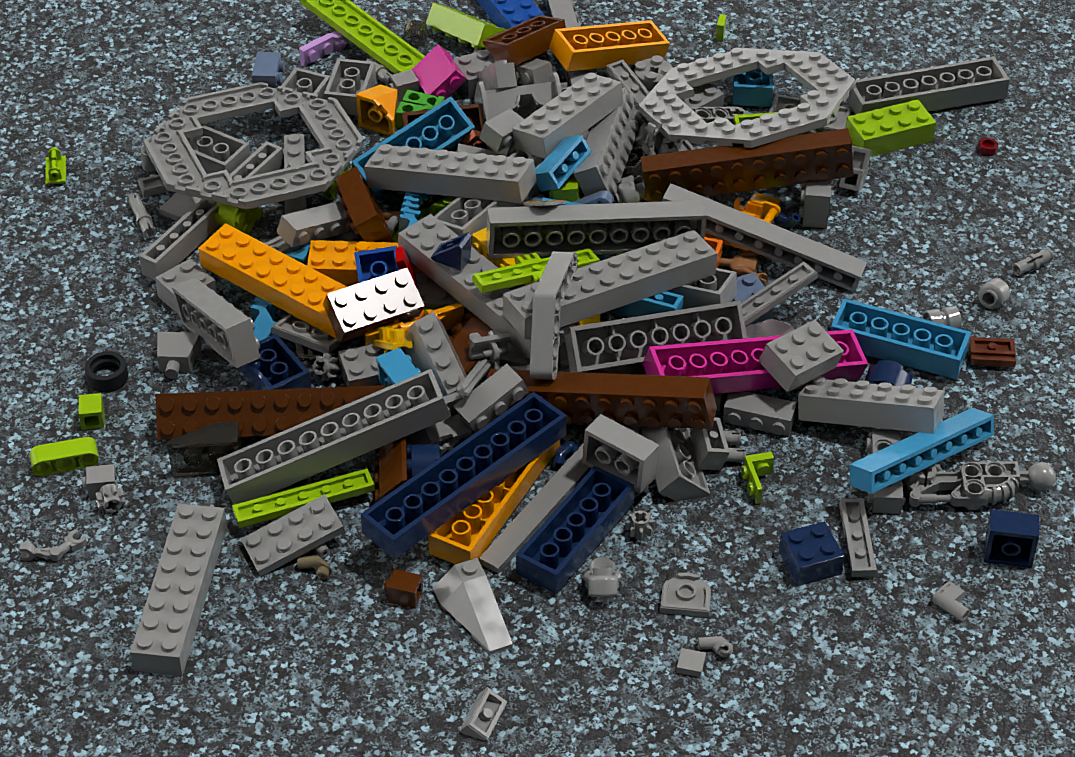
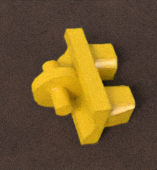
M380 327L379 339L373 340V347L385 349L384 354L401 347L413 348L412 341L406 340L405 329Z

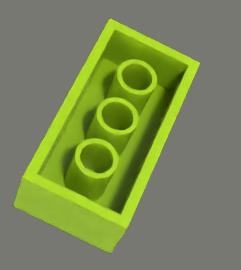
M917 99L847 116L846 128L849 130L852 145L872 150L870 156L872 157L934 141L936 121Z

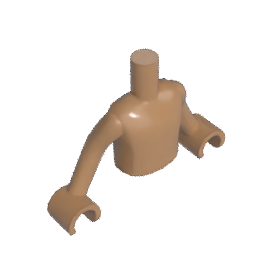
M748 250L735 255L732 259L721 258L719 266L730 267L731 271L737 272V275L740 276L754 272L765 287L768 282V276L765 273H756L758 259L752 258V256L760 254ZM764 256V258H765L766 260H769V261H772V260H773V259H770V258Z

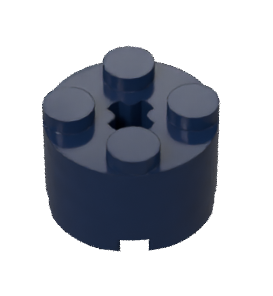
M881 360L876 365H870L865 381L871 384L890 383L892 386L911 385L912 375L909 371L906 373L903 370V366L897 362Z
M439 444L407 445L408 480L440 458Z

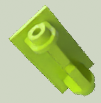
M52 147L48 151L49 157H46L45 183H66V156H61L60 150Z

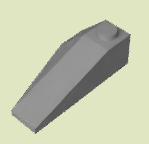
M478 558L455 564L433 587V592L440 607L446 613L449 612L455 618L456 623L460 626L463 625L471 633V637L489 654L513 647L489 581Z

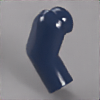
M780 212L774 219L777 226L790 230L800 221V216L797 213H793L788 217L787 215L783 216L784 213Z
M566 441L557 448L554 453L553 468L559 470L564 465L565 457L568 454L572 456L579 449L578 445L573 441Z

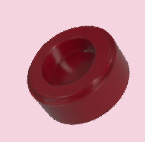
M984 138L978 142L977 150L984 156H993L998 151V143L994 139Z

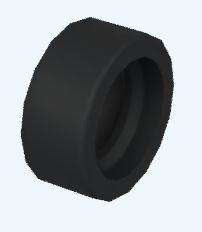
M103 351L94 354L86 361L84 367L88 385L93 390L99 392L117 390L128 380L129 373L125 358L113 351ZM105 367L118 369L117 372L108 376L95 375V372Z

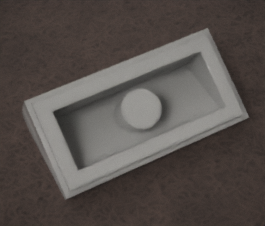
M487 687L476 698L460 732L487 741L507 701Z

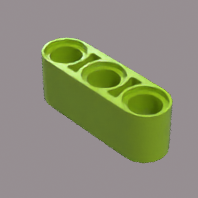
M82 437L35 446L30 451L32 472L38 476H46L95 466L99 462L97 442L91 437Z

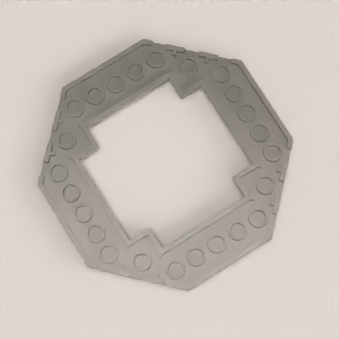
M733 48L730 52L716 53L712 57L699 58L695 62L681 63L677 67L671 68L639 104V112L652 124L655 119L662 122L659 132L670 142H678L679 139H684L694 144H705L706 141L716 142V145L733 146V143L744 144V147L753 148L827 126L830 123V117L835 116L840 109V104L844 103L849 97V91L855 89L856 83L853 77L820 52ZM758 68L766 75L786 70L810 90L807 94L800 96L801 104L797 107L781 109L773 114H764L760 118L744 120L736 125H733L727 118H717L713 122L706 123L682 101L694 96V89L692 87Z
M264 82L185 98L181 102L182 106L179 109L175 108L168 115V120L165 123H161L154 130V135L144 140V148L168 191L243 209L257 208L262 205L275 204L279 201L296 199L301 196L326 191L335 181V178L340 175L364 146L363 137L336 98L329 97L325 100L319 98L318 94L303 92L302 94L294 93L291 88L278 86L276 89L269 87L268 83ZM274 108L280 118L300 114L321 147L320 149L305 152L307 164L232 180L227 170L206 174L187 138L192 139L203 135V128L200 124L227 120L231 117L245 116L249 113L263 112Z

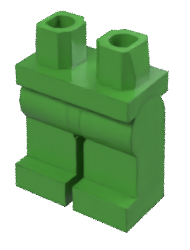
M407 90L396 110V127L403 128L402 112L432 109L443 102L444 97Z

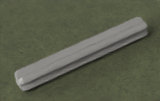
M484 358L482 361H479L457 387L456 393L459 394V398L463 399L465 396H469L491 368L488 359Z

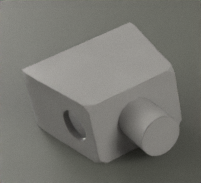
M158 331L157 358L159 370L165 372L168 378L174 379L178 377L179 373H189L192 371L202 349L199 333Z

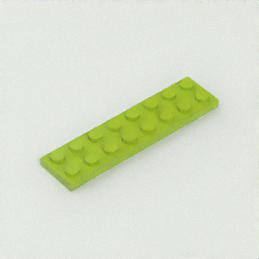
M300 0L303 6L394 74L412 70L425 57L350 0Z

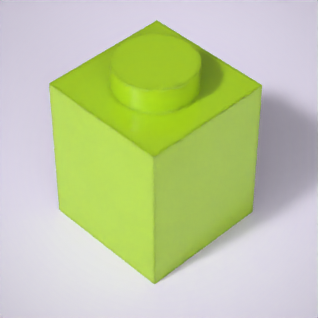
M102 393L79 395V419L82 430L105 428V408Z

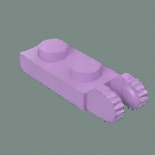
M334 31L300 47V64L306 66L333 51L344 49L346 42L342 39L345 36L338 31Z

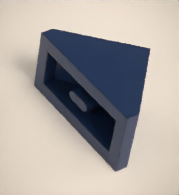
M468 232L441 243L431 256V259L461 271L471 258L472 235Z

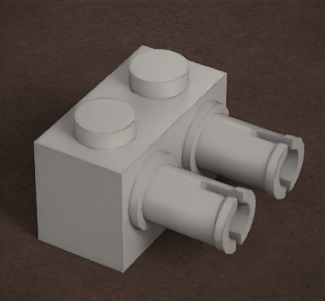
M716 417L714 418L712 429H692L690 437L699 469L721 470L726 461L744 463L745 449L728 448L727 445L740 444V431L723 430L720 418Z

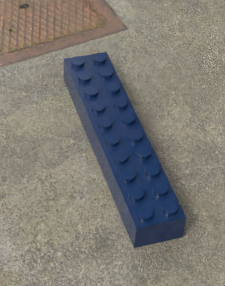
M535 392L531 393L361 513L362 534L393 559H396L566 435L567 415Z

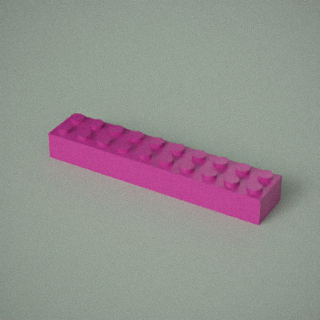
M853 329L827 331L844 352L836 368L820 376L828 380L839 378L846 379L847 381L860 380L868 362ZM783 335L650 346L642 364L646 375L710 377L713 394L783 388L758 361L766 344Z

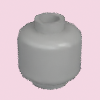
M998 278L988 280L978 291L979 301L988 309H998L1010 297L1009 286L1005 281Z

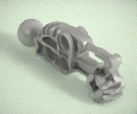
M1018 461L967 462L963 464L961 470L956 472H943L939 464H933L904 478V482L907 485L908 491H911L909 504L913 507H918L920 503L950 502L951 505L956 507L964 506L969 510H978L982 506H987L988 503L996 505V502L1004 503L1014 497L1015 493H1018L1019 483H1028L1032 489L1041 492L1049 490L1056 481V473L1053 467L1043 462L1033 464L1029 467L1028 471H1019ZM939 490H953L951 495L932 494Z

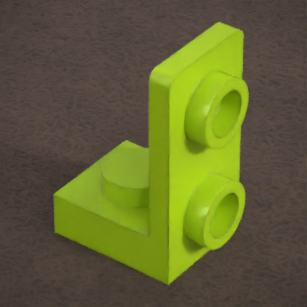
M772 451L747 455L744 459V466H741L742 478L744 480L747 479L748 493L754 497L756 504H760L762 499V486L758 476L773 474L774 456Z

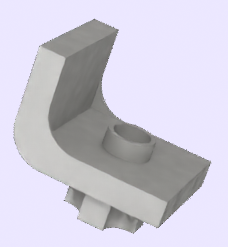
M553 72L547 83L485 90L482 81L477 82L474 102L475 104L482 103L485 122L509 108L526 119L534 111L540 109L562 92L557 72Z

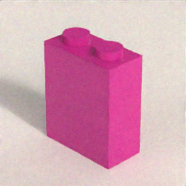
M439 44L412 69L426 94L436 97L442 96L444 100L467 80L450 53Z

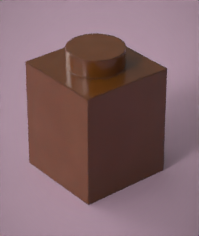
M394 569L391 578L386 579L384 591L387 592L388 603L416 609L423 592L422 575Z

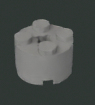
M655 55L652 58L636 62L635 75L650 92L673 67L669 62L663 60L662 56Z

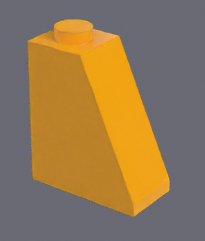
M380 84L358 92L356 94L358 126L388 136L393 135L396 129V110L399 106L398 90Z

